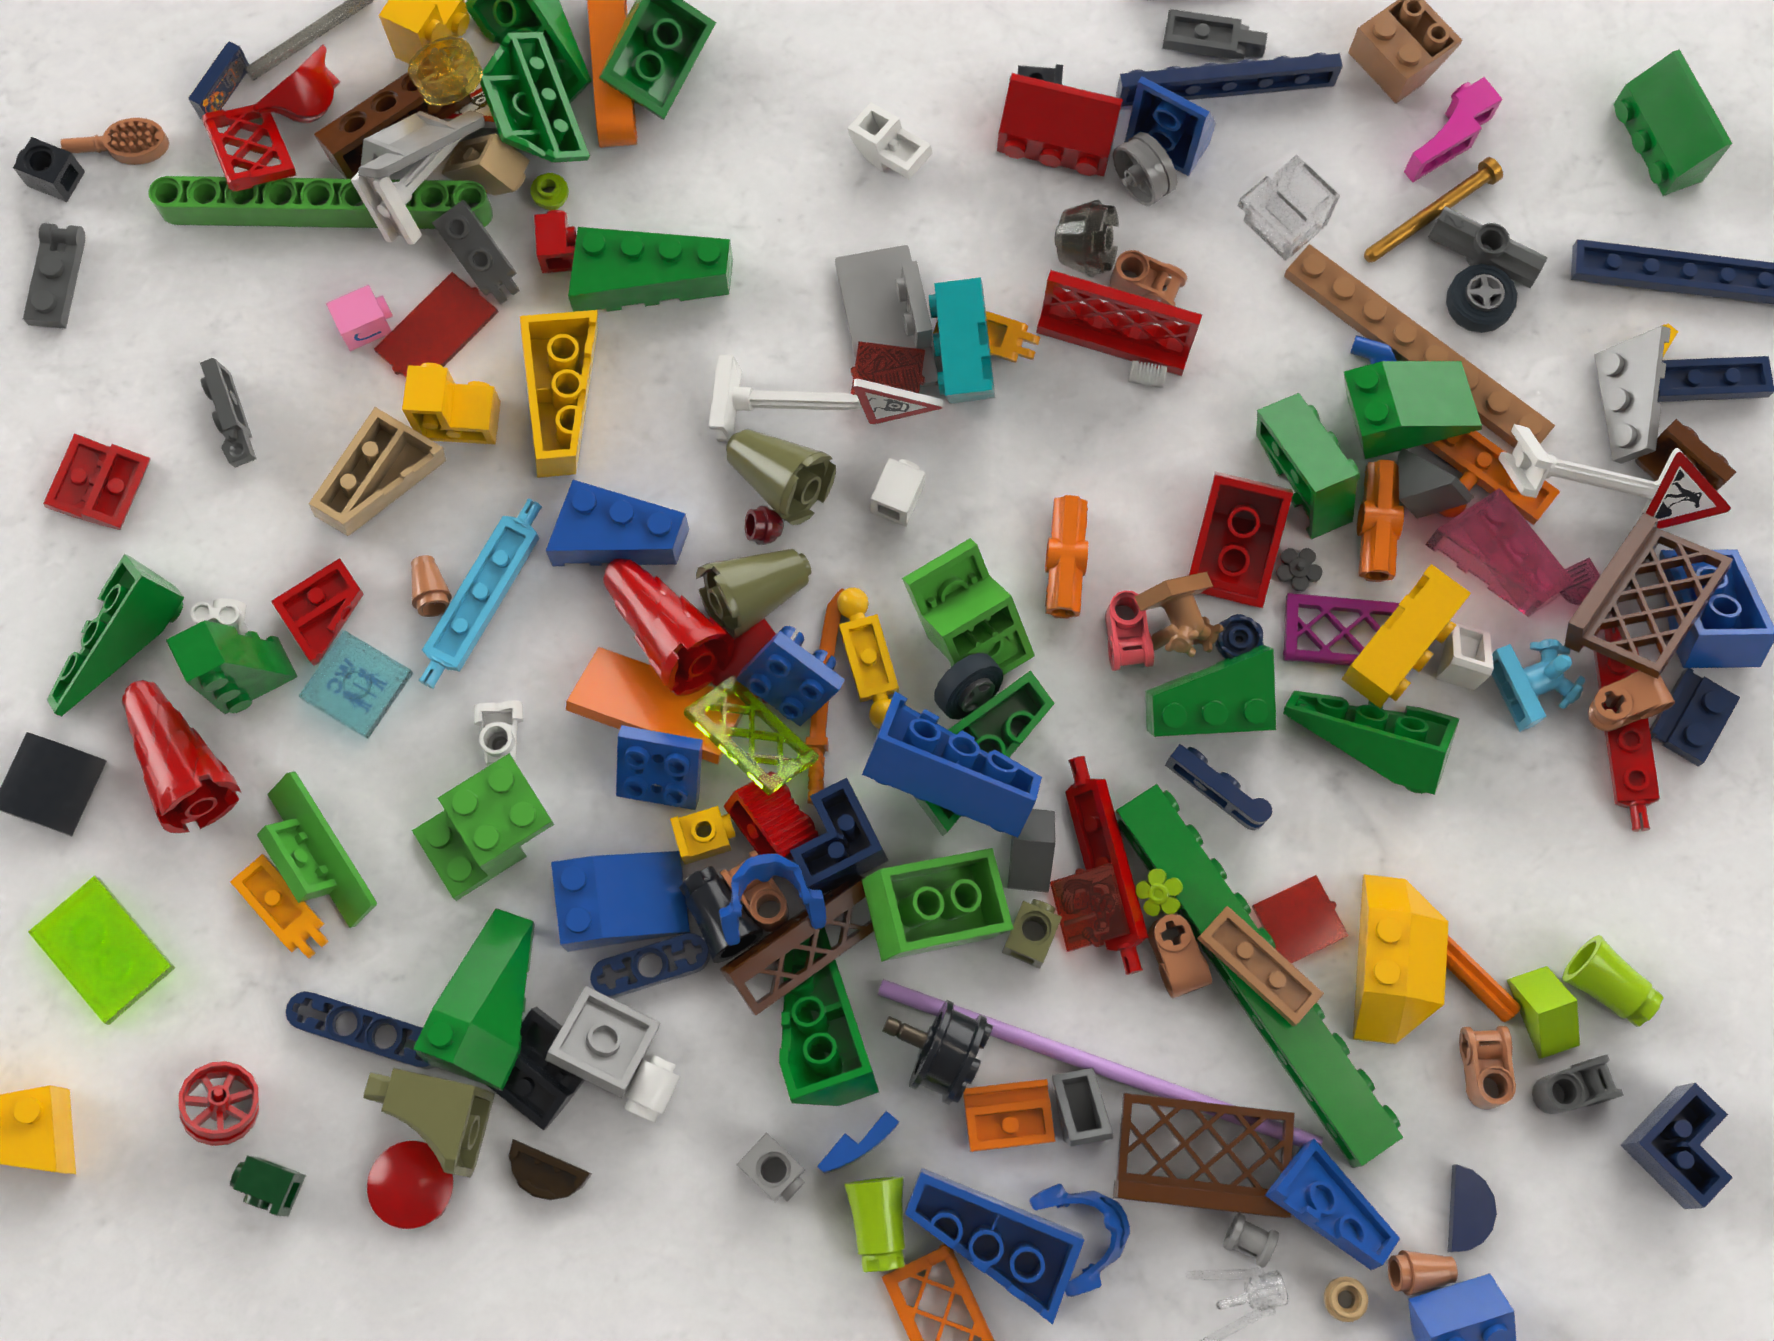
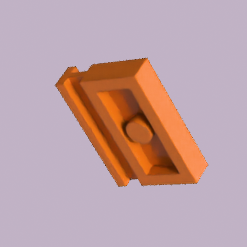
M1047 1079L965 1088L963 1097L970 1152L1056 1142Z

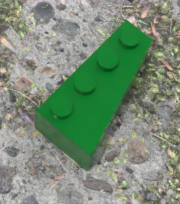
M578 227L568 293L572 310L577 312L606 309L607 312L622 310V306L644 303L645 306L660 305L659 301L679 298L680 301L729 295L733 266L730 239Z

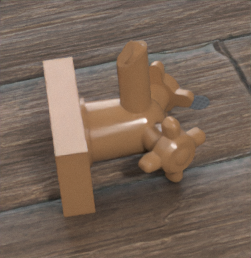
M1207 572L1165 580L1135 596L1140 611L1158 607L1164 608L1171 622V625L1151 636L1154 651L1165 646V650L1168 652L1174 650L1178 653H1186L1189 657H1194L1196 650L1192 645L1197 644L1203 645L1205 652L1210 653L1212 651V645L1216 642L1218 634L1224 628L1220 624L1213 626L1207 617H1202L1194 598L1195 595L1213 587Z

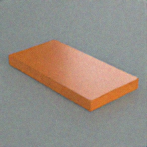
M598 647L568 697L566 711L619 730L623 725L702 739V759L718 765L746 710L748 699L708 685L689 695H675L673 691L670 692L651 665Z

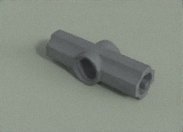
M1446 206L1428 238L1466 256L1470 266L1478 264L1495 266L1504 271L1512 280L1528 288L1532 287L1548 258L1510 239L1509 233L1501 225L1496 223L1482 225ZM1482 244L1488 245L1492 250L1486 249Z

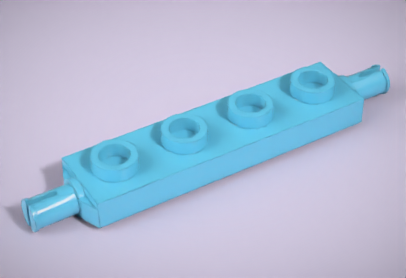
M527 499L517 518L502 516L422 649L430 659L429 665L421 678H419V682L425 686L428 685L429 688L434 689L445 669L461 671L539 540L537 532L531 526L542 509V506L536 501L533 502L532 499Z

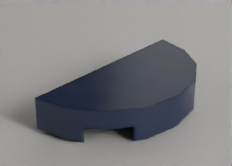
M1454 1164L1452 1165L1448 1252L1469 1251L1481 1245L1493 1231L1497 1215L1495 1197L1487 1182L1475 1171Z

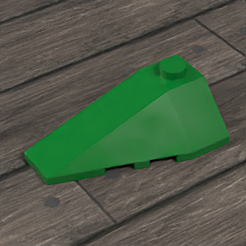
M468 0L465 3L468 12L483 35L492 43L498 42L501 45L507 33L543 32L570 103L592 82L559 0Z
M126 554L119 561L98 597V600L104 603L97 618L92 621L87 620L81 631L83 636L80 652H73L67 658L47 698L53 712L61 717L159 636L169 622L173 623L176 621L183 609L182 601L184 596L176 586Z
M1293 691L1283 711V714L1391 782L1405 786L1406 789L1414 793H1429L1435 795L1442 778L1460 719L1421 707L1407 705L1405 712L1384 710L1383 706L1379 708L1371 701L1368 702V705L1353 706L1349 705L1348 701L1343 697Z

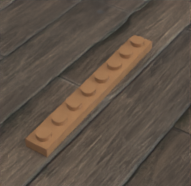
M1308 244L1287 268L1284 274L1286 279L1364 337L1389 345L1397 361H1462L1481 424L1515 448L1518 442L1511 432L1514 424L1529 427L1539 444L1555 427L1552 422L1311 244Z

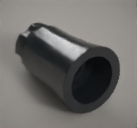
M708 866L691 874L679 887L686 898L685 904L693 915L706 941L714 963H721L737 956L756 943L763 935L764 931L742 906V917H739L740 942L732 946L727 944L722 930L719 910L730 904L732 891L726 881L719 877L713 866Z

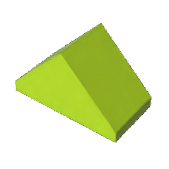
M1548 966L1507 979L1514 999L1521 1006L1519 1012L1539 1059L1580 1046L1577 1000Z

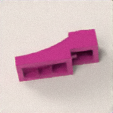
M1485 77L1472 85L1469 82L1464 83L1451 95L1452 101L1445 113L1449 119L1448 122L1429 142L1413 152L1404 170V173L1412 183L1470 149L1482 129L1481 125L1493 118L1502 98Z

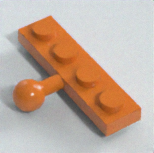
M1477 431L1423 445L1463 474L1459 480L1468 491L1475 484L1479 485L1532 525L1539 520L1560 493L1557 488L1544 481L1536 498L1521 495L1498 459L1500 453L1505 451ZM1467 504L1439 513L1448 518L1457 517L1464 512Z

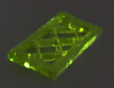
M732 675L716 688L686 707L683 714L769 796L799 773L801 774L818 760L819 755L807 746L744 685L738 682L735 675ZM734 693L746 705L727 703V697ZM708 710L720 711L721 725H716L704 713ZM726 712L749 715V729L726 726ZM755 716H759L774 732L755 730ZM729 736L749 738V753L744 752ZM755 739L777 742V756L755 754ZM783 743H787L799 756L797 758L783 757ZM757 763L777 765V772L770 777Z

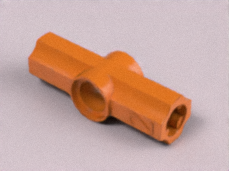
M1380 459L1375 462H1368L1365 467L1364 497L1357 517V535L1361 536L1359 576L1365 578L1366 581L1372 582L1393 580L1395 577L1397 540L1401 536L1404 523V507L1399 505L1398 465L1394 461Z
M1065 495L1054 498L1051 538H1048L1045 573H1048L1045 614H1050L1055 618L1068 619L1070 617H1078L1081 610L1082 580L1086 574L1088 560V541H1085L1088 501L1081 499L1079 496Z

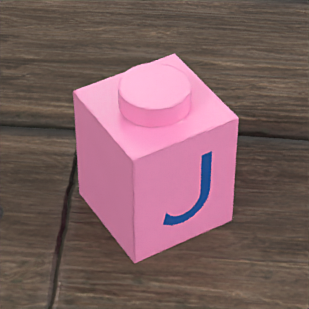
M369 285L326 303L350 351L392 333L386 319L393 315L383 295L376 298Z

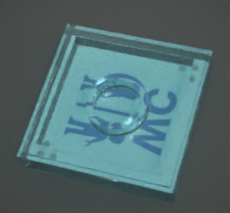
M344 630L303 688L299 697L336 721L369 739L413 675L411 669Z

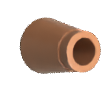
M429 555L414 558L411 561L412 606L424 617H434L445 613L452 595L435 563V559Z
M1401 1250L1398 1255H1392L1388 1261V1276L1392 1288L1397 1292L1403 1291L1406 1295H1412L1457 1281V1265L1451 1256L1444 1257Z

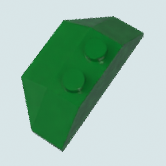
M543 32L507 33L479 77L480 85L501 141L553 163L588 161L590 154Z

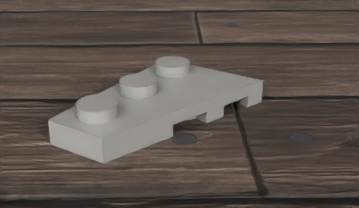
M1659 326L1594 354L1612 461L1622 464L1656 451L1661 404L1657 401L1660 379L1665 378L1666 363L1662 362L1664 343H1669L1671 330L1665 326Z

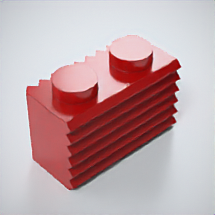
M769 772L735 790L723 806L758 855L779 854L792 861L794 858L790 852L791 850L819 836L811 817L799 810V805L795 804L794 798H791L788 786L776 778L774 772Z

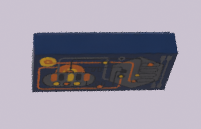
M230 41L224 46L189 96V101L201 120L205 113L223 108L251 68L241 47Z

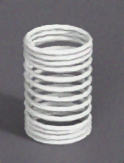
M1133 360L1129 382H1138L1140 384L1142 381V385L1144 383L1148 385L1149 383V386L1152 385L1154 387L1156 384V387L1163 388L1167 366L1162 365L1160 368V365H1158L1155 378L1157 364H1155L1153 375V363L1151 364L1148 376L1150 363H1148L1145 373V362L1141 375L1143 362H1141L1138 372L1139 361Z

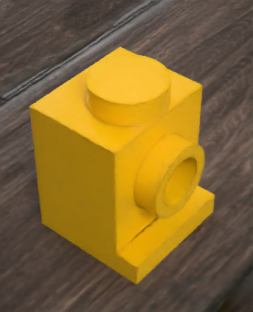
M718 806L679 818L678 816L670 818L679 852L685 865L732 851L729 839L736 837L730 815H721ZM709 825L712 828L710 835L707 837H699L696 833L698 827Z

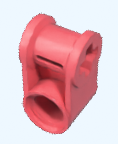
M1124 590L1118 592L1113 596L1105 613L1108 655L1112 671L1120 670L1121 666L1144 664L1145 667H1152L1154 665L1153 643L1148 629L1146 610L1140 611L1135 596L1138 594L1133 591ZM1121 605L1128 606L1133 610L1135 618L1123 620L1116 614L1115 608Z

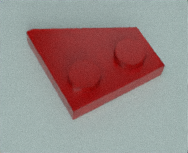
M339 558L271 602L308 660L315 666L321 661L364 593Z

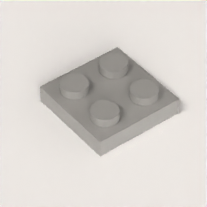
M585 986L551 1045L545 1060L622 1098L658 1031L660 1022Z

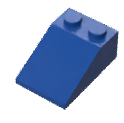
M1142 76L1137 84L1125 142H1128L1131 137L1139 132L1148 133L1165 149L1175 170L1190 176L1210 144L1216 122L1210 111Z
M1661 550L1659 554V560L1677 557L1675 550ZM1713 550L1732 558V565L1681 642L1676 653L1683 668L1761 667L1774 643V625L1738 550ZM1705 562L1692 564L1697 576L1714 573L1717 567ZM1683 566L1663 570L1668 582L1688 578ZM1693 588L1673 592L1678 604L1697 600ZM1665 596V603H1666V607H1667V606H1670V605H1669V603H1668V601H1667V599H1666V596ZM1669 616V630L1678 629L1679 625L1675 616Z
M679 851L598 855L551 862L560 945L567 952L691 933L688 909L685 904L686 898L679 888L684 882Z

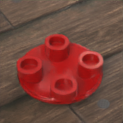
M405 1141L386 1149L374 1162L367 1180V1195L373 1211L385 1223L401 1229L419 1228L441 1217L445 1212L453 1191V1174L445 1173L429 1145L420 1141Z

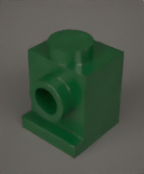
M247 1155L245 1161L240 1162L235 1168L230 1180V1186L234 1190L245 1193L243 1202L264 1210H268L271 1203L272 1206L269 1213L276 1216H289L306 1175L266 1159Z

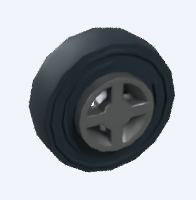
M1484 264L1468 266L1455 276L1447 290L1446 305L1450 316L1458 325L1469 331L1480 333L1494 331L1509 320L1516 308L1517 291L1514 282L1504 271L1495 266ZM1478 297L1480 300H1482V304L1474 298Z
M977 653L969 655L946 671L934 691V700L950 719H963L997 694L1003 682V671L988 654Z

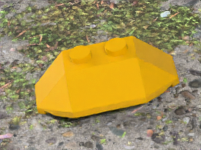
M1363 875L1353 1040L1396 1044L1444 1005L1449 921L1406 879Z

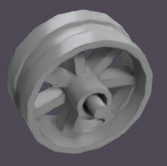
M1139 132L1131 137L1128 142H1124L1114 149L1113 162L1117 174L1128 192L1141 204L1150 206L1159 201L1162 196L1176 189L1177 175L1173 163L1165 149L1148 133Z

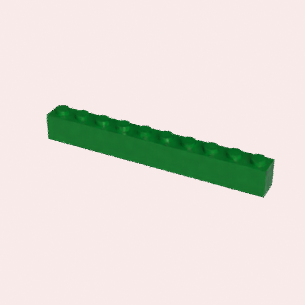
M1158 784L1154 785L1115 811L1119 830L1148 872L1153 869H1163L1166 873V881L1174 877L1181 881L1183 885L1182 892L1173 896L1180 902L1177 914L1188 921L1197 943L1351 1167L1355 1168L1365 1165L1404 1138L1397 1129L1401 1126L1399 1119L1387 1105L1381 1106L1372 1093L1375 1090L1372 1080L1362 1069L1356 1070L1347 1057L1350 1054L1348 1046L1337 1033L1331 1034L1322 1021L1325 1018L1324 1012L1317 1002L1297 1025L1292 1026L1197 939L1222 910L1228 906L1272 947L1276 948L1270 934L1263 927L1257 928L1250 918L1251 908L1244 897L1238 892L1234 894L1225 882L1227 874L1222 865L1215 858L1211 860L1208 858L1201 847L1204 843L1198 831L1191 824L1185 825L1177 813L1180 811V808L1173 795L1167 790L1162 792Z

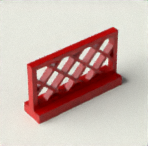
M1050 270L1036 333L1132 362L1136 360L1139 361V364L1143 362L1142 365L1145 362L1146 366L1150 363L1149 367H1151L1152 363L1153 368L1157 364L1156 369H1158V365H1160V368L1162 365L1167 366L1166 372L1182 376L1202 314Z

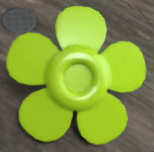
M1153 869L1148 873V881H1141L1137 884L1136 895L1140 899L1149 898L1143 905L1146 914L1154 917L1163 910L1164 913L1170 915L1176 913L1180 908L1179 900L1173 896L1182 892L1183 885L1176 877L1166 881V873L1163 869Z

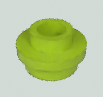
M544 173L532 182L530 192L533 201L539 207L546 210H556L567 200L569 189L562 176L555 173ZM548 187H555L552 192L547 193L543 191Z

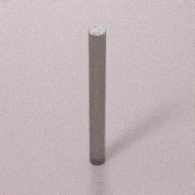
M374 0L345 1L245 67L244 70L252 81L256 80L374 2Z

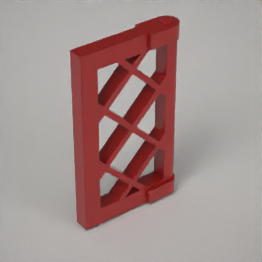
M254 105L226 111L224 109L205 113L202 116L203 124L208 132L231 191H241L253 188V185L296 176L295 167L272 113H257L253 110ZM261 118L263 123L259 125L249 122V120ZM230 125L224 133L218 132L217 128ZM240 129L253 132L248 140L234 137ZM263 136H267L272 146L268 147L258 144V141ZM228 144L239 147V149L232 156L227 154L224 146ZM249 151L263 155L257 162L243 159ZM273 158L278 159L280 162L278 165L266 166ZM240 167L249 171L235 173L234 168Z

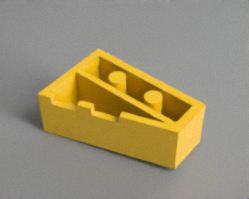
M48 1085L0 1094L1 1165L76 1174L70 1089Z

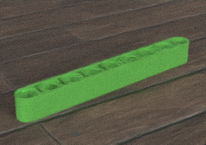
M164 176L154 180L148 190L150 200L163 219L169 224L378 228L365 204L355 206L362 199L351 179L284 178L253 185V188L241 191H231L225 177ZM391 180V181L394 183V182H399L400 180ZM424 180L412 193V199L406 204L419 229H436L432 222L462 200L466 201L468 205L479 203L471 209L484 227L491 222L493 217L492 207L486 190L481 184L474 181ZM252 199L250 202L243 204L245 201ZM289 200L286 204L280 205L283 201ZM328 200L325 204L317 206L320 202ZM441 202V204L436 207H430V205H432L433 203Z

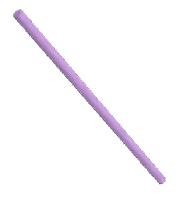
M884 979L878 992L879 996L937 1016L945 1002ZM957 1005L953 1007V1010L973 1019L982 1015ZM984 1016L987 1018V1023L993 1025L990 1036L1081 1069L1093 1068L1095 1074L1163 1098L1232 1105ZM1203 1112L1212 1116L1216 1114L1211 1112ZM1224 1114L1220 1117V1119L1242 1126L1234 1115ZM1243 1116L1249 1125L1258 1119ZM1266 1119L1254 1131L1282 1140L1283 1123ZM1294 1127L1293 1145L1302 1147L1303 1144L1315 1139L1322 1146L1323 1137Z

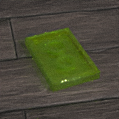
M95 875L28 931L101 1021L107 1025H110L175 969V966L104 882Z

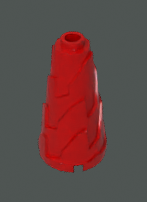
M618 558L607 565L604 571V586L615 601L616 609L636 634L634 639L648 656L651 667L670 692L673 691L678 696L689 695L712 683L716 678L710 673L711 670L718 665L724 671L733 656L735 643L732 636L712 617L708 619L684 596L681 595L679 597L658 576L654 578L636 562L630 559Z
M146 680L131 683L125 689L121 702L126 712L129 730L134 741L133 748L142 768L143 779L161 826L170 833H187L190 831L186 823L196 821L199 828L202 829L216 822L232 810L239 801L236 792L241 793V790L234 776L215 757L199 733L193 727L191 728L182 714L172 706L156 683L147 682Z

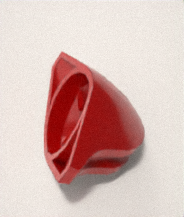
M322 44L296 71L254 105L253 110L257 113L281 114L301 123H310L323 117L333 100L334 89L341 82L325 66L327 48Z

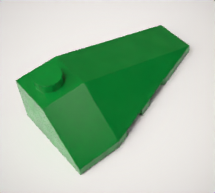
M495 908L432 1008L413 1049L426 1063L503 1091L521 1050L522 1014L525 1012L526 979L527 973L530 970L535 926L532 920Z
M824 927L819 930L816 947L830 949L831 945ZM810 937L800 944L809 945ZM793 948L786 953L784 972L797 973L804 968L807 951ZM815 952L814 960L821 956L823 953ZM834 959L784 995V1007L781 1014L782 1045L779 1052V1064L792 1104L842 1106L879 1093L836 960Z

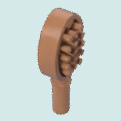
M128 118L117 121L109 126L103 136L95 135L93 137L61 139V148L71 153H101L102 151H108L116 161L130 165L146 164L157 160L166 153L169 147V139L162 127L146 118Z

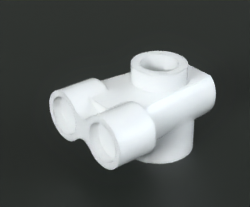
M219 598L213 601V607L206 602H198L191 608L190 616L196 624L206 620L235 627L240 635L247 633V626L244 622L247 605L241 601Z
M512 700L501 703H479L474 705V724L480 726L481 729L479 741L484 750L485 764L487 766L509 753L516 762L518 723L523 722V704L521 701ZM498 741H507L503 748L495 750V745Z

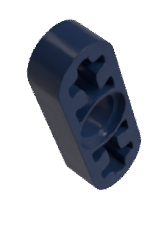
M693 933L683 934L599 961L591 971V984L596 991L610 998H617L697 973L707 966L710 952L706 941L701 936ZM687 943H692L694 948H702V953L696 955V963L690 964L686 958L676 960L674 963L678 969L670 972V961L664 953L665 949L671 948V954L676 956L685 952L684 945ZM649 954L657 955L662 960V969L654 977H645L639 971L641 959ZM631 960L632 973L638 980L636 983L630 984L629 976H624L616 980V987L610 989L605 983L600 984L599 979L605 977V969L611 967L615 973L627 971L624 962Z

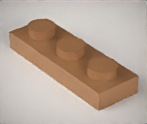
M1228 906L1222 910L1197 938L1292 1026L1297 1025L1324 994Z

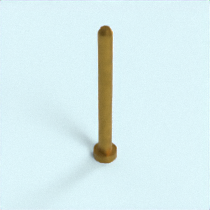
M1487 157L1478 164L1477 172L1366 249L1364 253L1366 261H1377L1439 217L1445 206L1452 208L1484 184L1494 185L1503 178V170L1500 164L1492 157Z

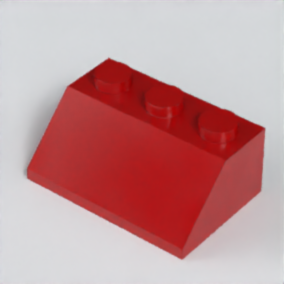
M1012 73L998 133L997 152L1004 153L1008 157L1015 159L1026 158L1039 161L1048 167L1060 166L1077 170V172L1086 176L1098 175L1104 177L1123 99Z

